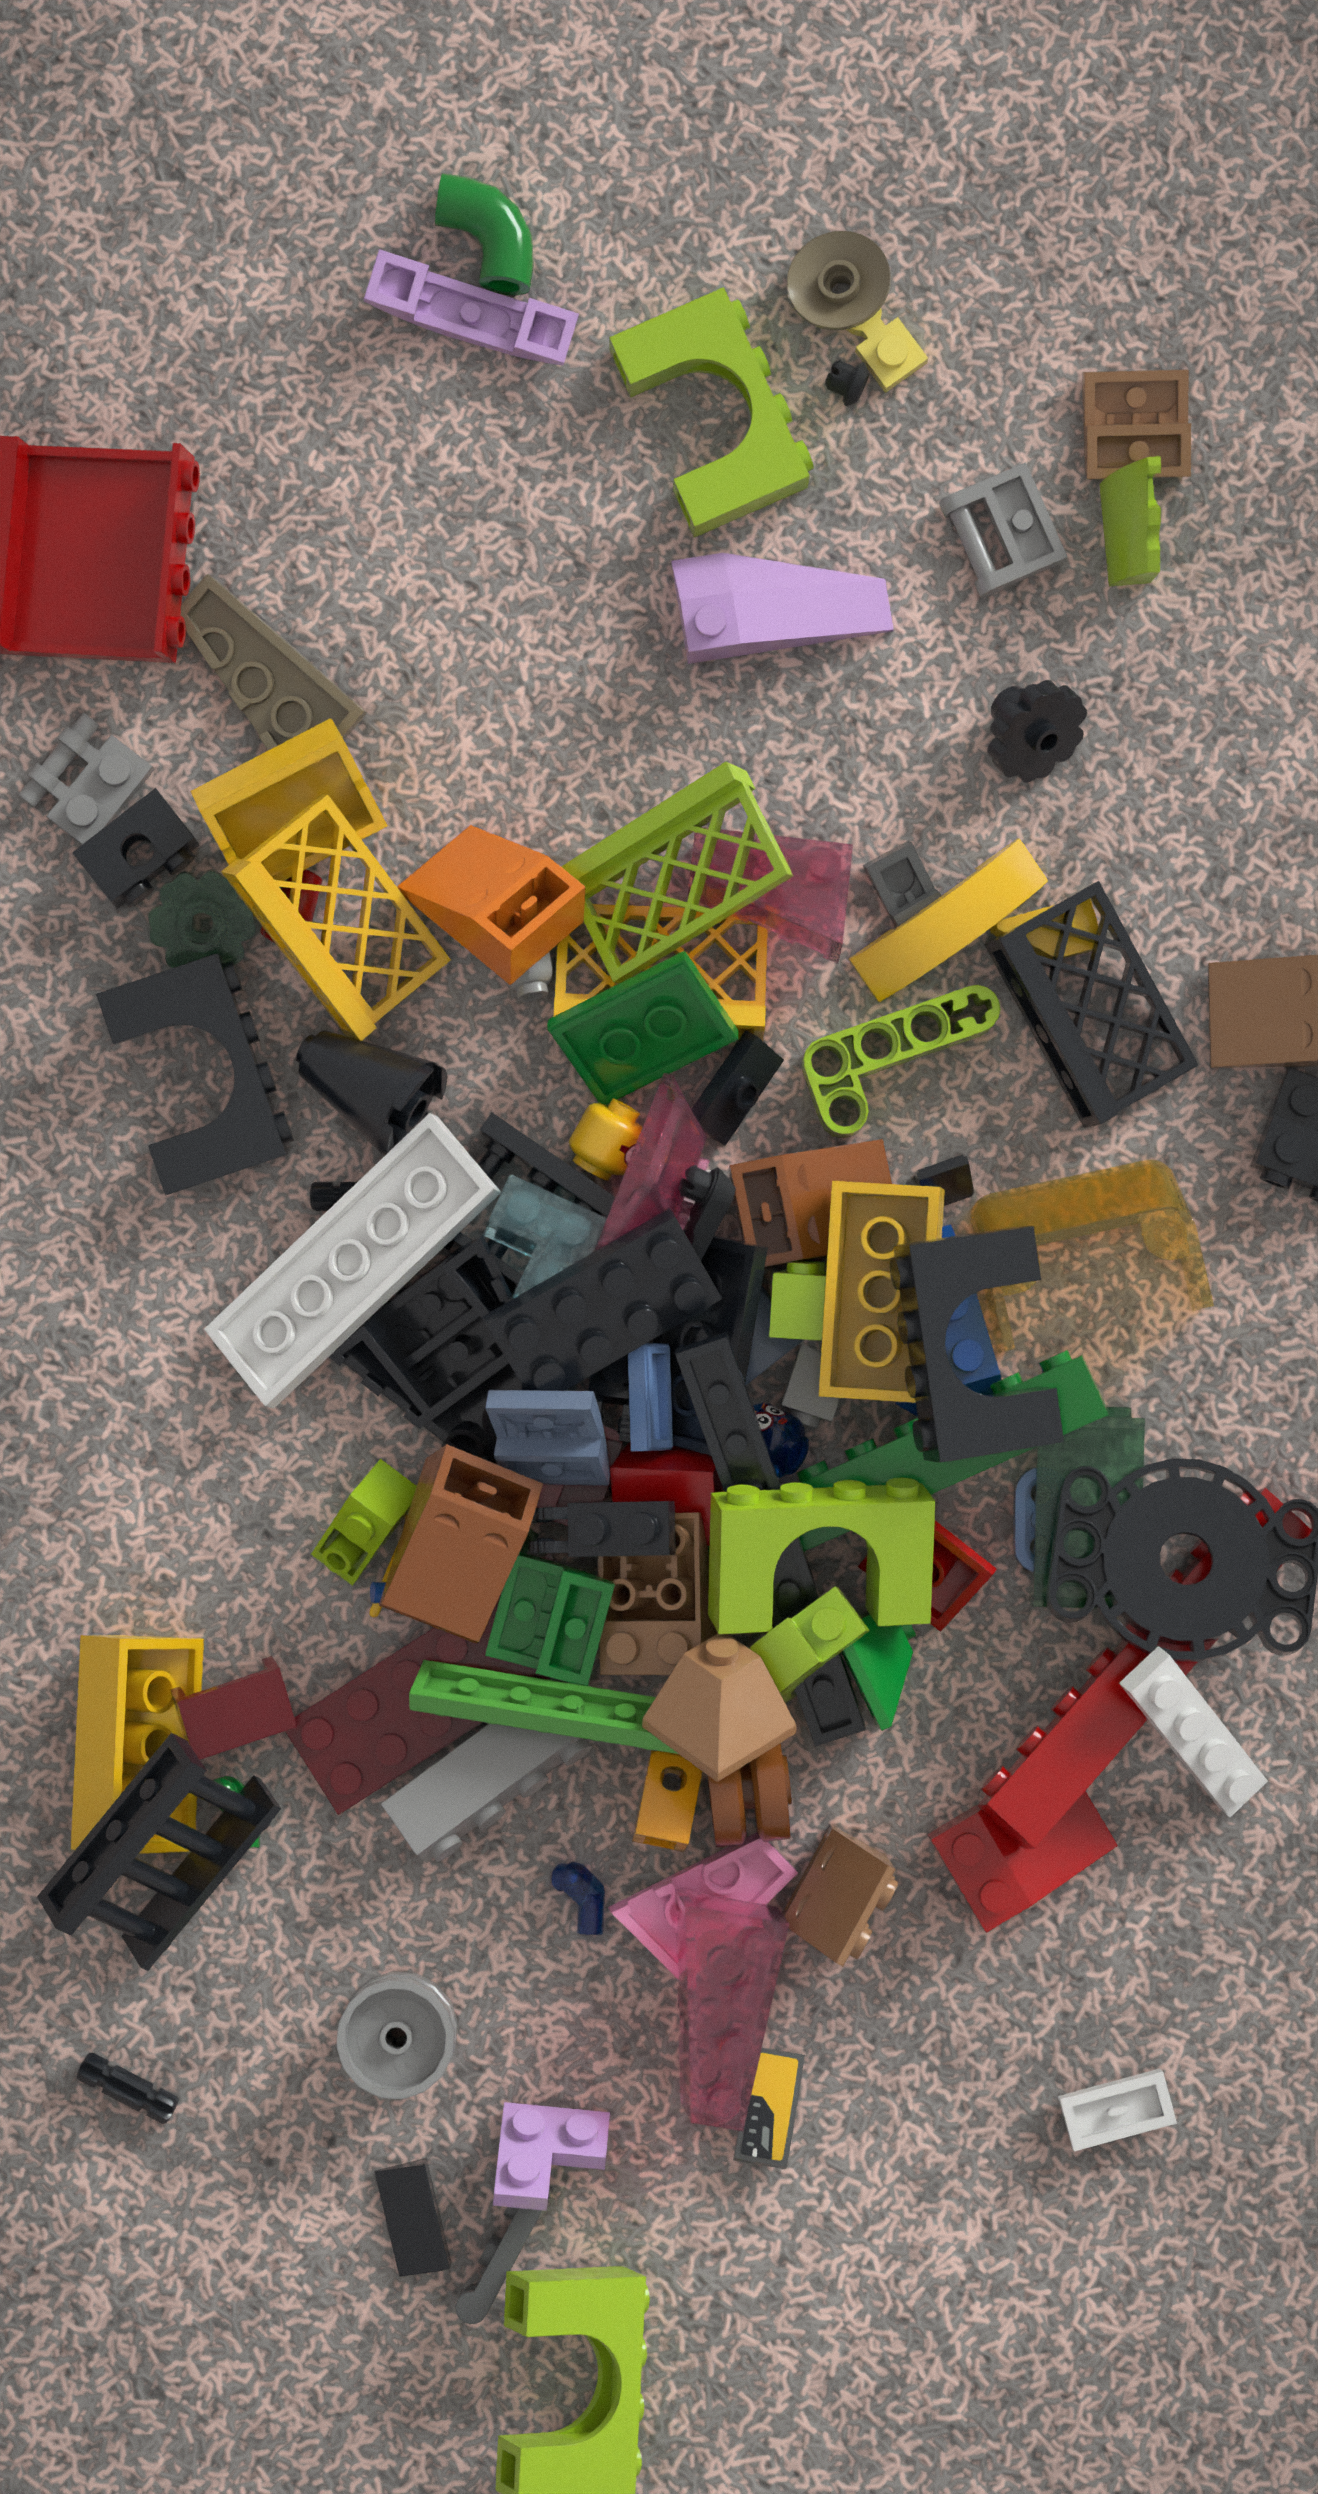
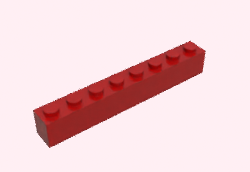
M1266 1487L1258 1490L1267 1499L1274 1513H1276L1283 1503ZM1244 1492L1238 1495L1247 1506L1253 1503ZM1260 1511L1255 1516L1263 1528L1267 1521ZM1292 1511L1284 1515L1282 1521L1283 1528L1290 1537L1304 1539L1310 1535L1311 1528ZM1200 1539L1189 1551L1195 1559L1182 1573L1175 1568L1167 1575L1172 1581L1182 1585H1193L1202 1581L1208 1575L1211 1567V1554L1206 1544ZM1128 1622L1124 1624L1130 1632L1146 1640L1147 1635L1133 1628ZM1218 1639L1204 1642L1205 1650H1209ZM1124 1640L1121 1641L1114 1651L1109 1647H1105L1087 1666L1086 1671L1092 1676L1079 1690L1071 1686L1054 1703L1051 1710L1056 1716L1044 1730L1039 1726L1034 1727L1019 1743L1016 1750L1021 1756L1011 1768L1007 1770L1003 1765L1000 1766L981 1787L986 1796L977 1806L1023 1849H1035L1148 1720L1119 1683L1149 1654ZM1158 1641L1156 1645L1173 1651H1191L1189 1645H1175ZM1175 1661L1185 1676L1198 1663Z

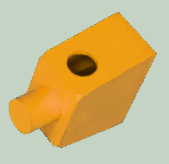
M651 1750L632 1842L684 1852L687 1848L702 1771L680 1754ZM673 1773L681 1778L680 1790L669 1791L662 1785L664 1774Z

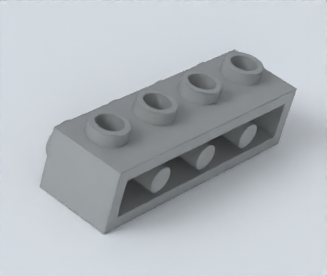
M488 1724L381 1803V1805L419 1858L426 1863L433 1858L436 1862H439L456 1852L463 1844L460 1838L473 1828L478 1826L482 1830L498 1821L506 1812L503 1806L519 1794L525 1798L540 1790L549 1780L546 1774L563 1762L566 1766L572 1765L583 1758L592 1749L590 1744L592 1740L498 1724Z

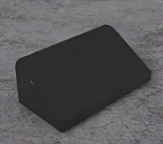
M427 2158L375 2170L399 2277L450 2269L452 2262Z

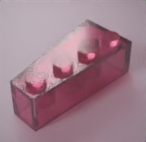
M675 1889L678 1933H676V1953L679 1965V1986H677L678 2008L680 2010L679 2062L681 2104L691 2123L743 2131L789 1922L776 1906Z

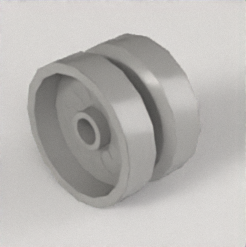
M392 1971L371 1978L353 1994L338 2023L336 2048L344 2071L359 2088L379 2098L405 2099L425 2092L443 2076L456 2047L458 2021L451 2000L435 1982L417 1973ZM391 2028H401L407 2036L405 2044L396 2045L395 2037L386 2036L387 2032Z

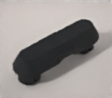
M694 1165L685 1171L686 1179H681L678 1190L681 1197L684 1196L695 1201L690 1211L691 1222L685 1234L701 1261L734 1198L736 1187L720 1168L717 1167L707 1172Z

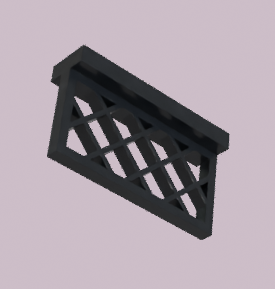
M1099 881L984 944L1084 1128L1106 1122L1118 1115L1117 1112L1199 1065ZM1089 898L1092 899L1101 916L1096 934L1071 927L1077 905ZM1065 913L1062 924L1051 921ZM1040 926L1060 932L1053 960L1036 955L1026 934ZM1107 930H1109L1113 940L1106 938ZM1069 935L1094 943L1087 970L1062 963ZM1103 946L1118 950L1122 954L1126 964L1121 981L1097 973ZM1043 966L1050 968L1049 976L1046 974ZM1060 971L1085 978L1078 1006L1061 1001L1055 987ZM1132 977L1135 978L1138 986L1131 984ZM1094 982L1119 989L1112 1016L1087 1009ZM1128 992L1143 996L1148 1002L1151 1009L1146 1027L1122 1020ZM1068 1012L1075 1014L1074 1022L1071 1020ZM1085 1017L1110 1024L1103 1052L1088 1048L1083 1042L1080 1034ZM1157 1023H1159L1163 1032L1156 1030ZM1119 1028L1144 1035L1137 1062L1112 1055ZM1153 1038L1170 1043L1180 1062L1166 1071L1147 1066ZM1093 1058L1100 1060L1099 1068L1096 1066ZM1110 1063L1135 1070L1130 1091L1116 1100L1105 1082ZM1144 1073L1155 1076L1142 1084Z

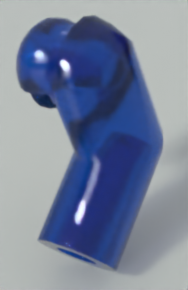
M572 1861L568 1864L560 1863L556 1865L551 1873V1883L555 1890L559 1892L564 1891L578 1904L577 1933L602 1935L605 1907L604 1885L581 1863Z

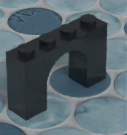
M218 953L96 994L113 1045L171 1026L189 1025L205 1030L213 1035L224 1046L232 1061L234 1088L229 1103L223 1112L211 1123L201 1128L148 1145L165 1196L288 1154L286 1143L294 1141L285 1112L282 1111L275 1114L269 1097V1093L277 1091L267 1061L258 1064L251 1045L260 1041L251 1012L241 1013L234 993L243 991L234 962L223 963L221 954Z
M1017 1226L893 1245L895 1257L890 1260V1277L894 1288L900 1290L903 1310L898 1313L897 1326L903 1344L908 1345L910 1366H907L905 1369V1382L910 1397L915 1398L918 1420L913 1422V1438L917 1450L923 1452L924 1460L942 1463L1064 1442L1057 1388L1033 1387L990 1395L978 1394L966 1387L956 1377L949 1364L945 1347L949 1321L954 1311L966 1298L988 1288L1041 1280L1034 1226Z

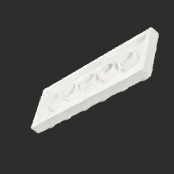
M429 1113L204 1330L264 1406L274 1409L483 1211L501 1191L437 1116Z

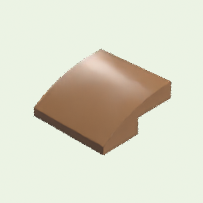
M1189 370L1082 372L1086 479H1105L1128 464L1146 457L1160 456L1161 473H1157L1153 477H1191V423H1188Z

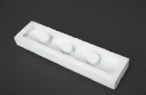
M1159 1646L1119 1683L1218 1808L1227 1816L1231 1817L1268 1782L1171 1656Z

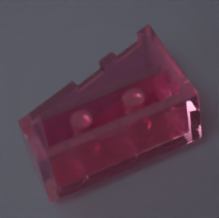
M720 830V833L741 838L743 834L741 831ZM697 833L694 834L691 864L698 866L706 836ZM755 833L753 842L761 843ZM773 835L793 877L731 916L747 924L750 921L778 934V938L789 943L798 942L824 954L823 958L838 964L843 945L853 844ZM718 839L709 869L731 875L739 845ZM753 848L750 849L742 878L756 882L774 870L766 852ZM690 871L688 896L695 876L693 871ZM707 875L699 902L711 908L722 903L729 881ZM740 884L738 892L748 886Z

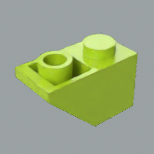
M787 1262V1269L773 1273L769 1337L822 1341L826 1285L825 1262Z
M380 1459L349 1495L311 1555L323 1563L330 1571L336 1573L353 1586L408 1513L417 1486Z

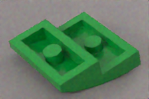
M519 1552L500 1596L485 1656L536 1669V1674L588 1686L615 1583L567 1565Z

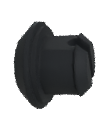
M841 360L835 361L831 367V373L827 375L825 381L827 389L843 396L842 401L845 406L856 403L865 388L869 377L865 362L859 363L857 367H854Z

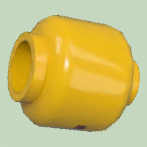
M612 1098L609 1106L601 1103L590 1104L569 1140V1146L576 1154L572 1161L591 1174L608 1181L611 1175L622 1176L627 1174L647 1138L645 1129L636 1122L640 1113L631 1106Z

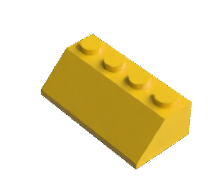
M80 1635L71 1850H75L171 1732L185 1739L170 1689L181 1686L185 1696L202 1691L203 1638ZM188 1793L169 1817L196 1830L197 1797ZM155 1834L139 1854L190 1851Z

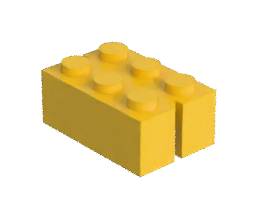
M331 718L190 791L228 865L237 858L243 859L323 793L330 796L361 839L388 826L343 737ZM324 811L308 825L307 846L332 848L335 826ZM297 833L285 843L296 844ZM344 838L342 850L349 847ZM278 848L261 862L274 880L284 881L292 877L295 850ZM305 852L303 870L331 855Z

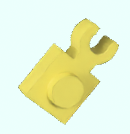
M880 308L868 321L846 330L853 335L864 338L865 341L856 346L855 353L862 362H865L869 372L886 393L926 365L928 357L898 317L887 325L881 320L882 309Z

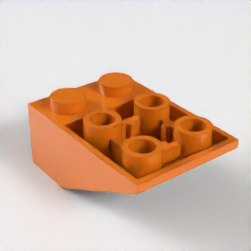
M472 825L468 826L397 886L410 903L509 985L514 983L584 922L585 886L547 855Z

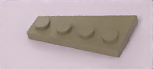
M206 574L181 604L180 616H183L185 620L187 634L209 666L215 670L229 691V695L238 708L244 712L259 734L258 737L267 750L330 718L345 740L367 714L361 706L212 575Z

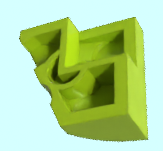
M1160 456L1146 457L1128 464L1110 474L1099 484L1109 587L1151 583L1160 573L1159 531L1161 507L1155 500L1153 476L1161 473Z

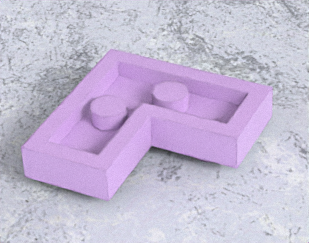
M504 2102L493 2206L547 2211L551 2165L605 2170L610 2112Z

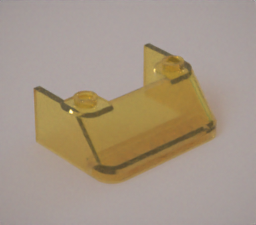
M1143 1160L990 1193L981 1197L971 1208L969 1214L971 1233L1017 1226H1034L1036 1246L1140 1224L1143 1242L1152 1255L1162 1260L1181 1259L1192 1312L1214 1306L1195 1222L1174 1173L1166 1164L1160 1161ZM1036 1281L984 1289L998 1354L1015 1349L1004 1297L1025 1292Z

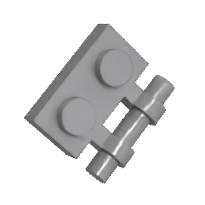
M85 713L80 716L72 728L66 726L57 737L60 743L42 765L39 763L35 764L28 773L31 779L18 794L34 808L47 792L59 800L46 817L81 845L117 818L155 770L153 766L112 734L99 751L90 745L87 741L98 729L99 724ZM77 755L88 764L71 786L68 787L58 778Z

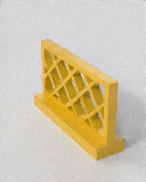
M323 793L246 857L235 859L221 871L343 1033L348 1037L359 1041L365 1039L377 1029L374 1024L451 961L328 794ZM324 811L335 826L332 848L307 846L308 825ZM297 833L296 844L285 843ZM343 838L353 851L342 850ZM278 848L295 850L292 882L274 880L261 862ZM305 852L331 855L327 886L302 883ZM341 856L359 858L366 867L363 890L338 887ZM374 880L384 892L373 891ZM280 887L291 888L289 899ZM301 889L327 892L323 923L305 921L299 914L298 907ZM337 893L362 896L359 927L333 924ZM372 897L390 899L395 906L394 931L369 928ZM405 921L414 933L404 932ZM311 928L322 929L321 941ZM332 931L358 933L354 964L336 962L330 955ZM368 935L393 937L389 968L364 965ZM403 939L421 941L432 958L416 971L399 969ZM343 970L353 971L352 982L349 980V978L346 976ZM363 972L388 974L386 996L373 1007H370L360 994ZM398 976L408 977L397 986Z
M592 904L598 917L612 919L615 905ZM628 905L623 924H627L630 920H644L646 922L650 906ZM662 907L659 921L670 922L665 927L658 923L655 933L669 936L681 924L685 908ZM738 910L719 922L723 924L716 930L713 927L706 930L705 933L708 937L694 948L688 956L712 992L719 998L718 1001L737 1027L738 1040L747 1030L763 1041L766 1015L768 911ZM696 912L694 920L704 913ZM602 924L607 934L609 926ZM734 924L757 925L756 943L741 956L722 937ZM568 935L557 944L554 1016L617 985L612 981L610 975L608 976L590 957L597 950L594 942L583 950ZM619 935L617 946L629 957L624 962L626 963L636 956L637 951L635 952ZM653 938L651 946L655 945L661 940ZM713 943H716L733 963L713 980L694 960ZM569 947L577 956L567 964ZM679 947L673 952L675 954H678L684 951V949L682 947ZM754 955H756V971L747 963ZM582 963L602 981L589 994L566 993L567 976ZM648 966L647 968H645L644 970H642V972L645 971V970H647V969H649V968H651V967ZM741 969L755 983V1001L732 1000L720 986L736 971Z

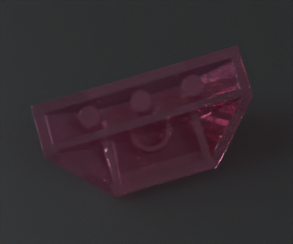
M664 1073L595 1251L669 1208L672 1210L683 1231L685 1229L694 1203L684 1200V1196L681 1197L678 1190L682 1178L686 1179L685 1171L691 1166L696 1165L698 1168L706 1171L710 1160L701 1157L707 1136L675 1077L670 1074Z

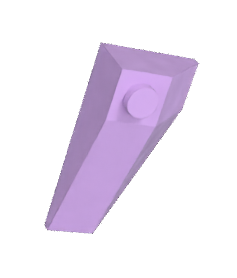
M717 553L671 561L688 664L874 635L894 630L886 581L882 578L728 553Z

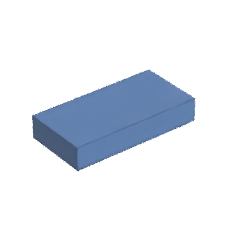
M646 1343L628 1354L631 1451L672 1450L670 1346L668 1344Z

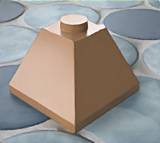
M718 1633L682 1655L642 1719V1727L716 1782L796 1734L797 1726L762 1658L729 1634Z

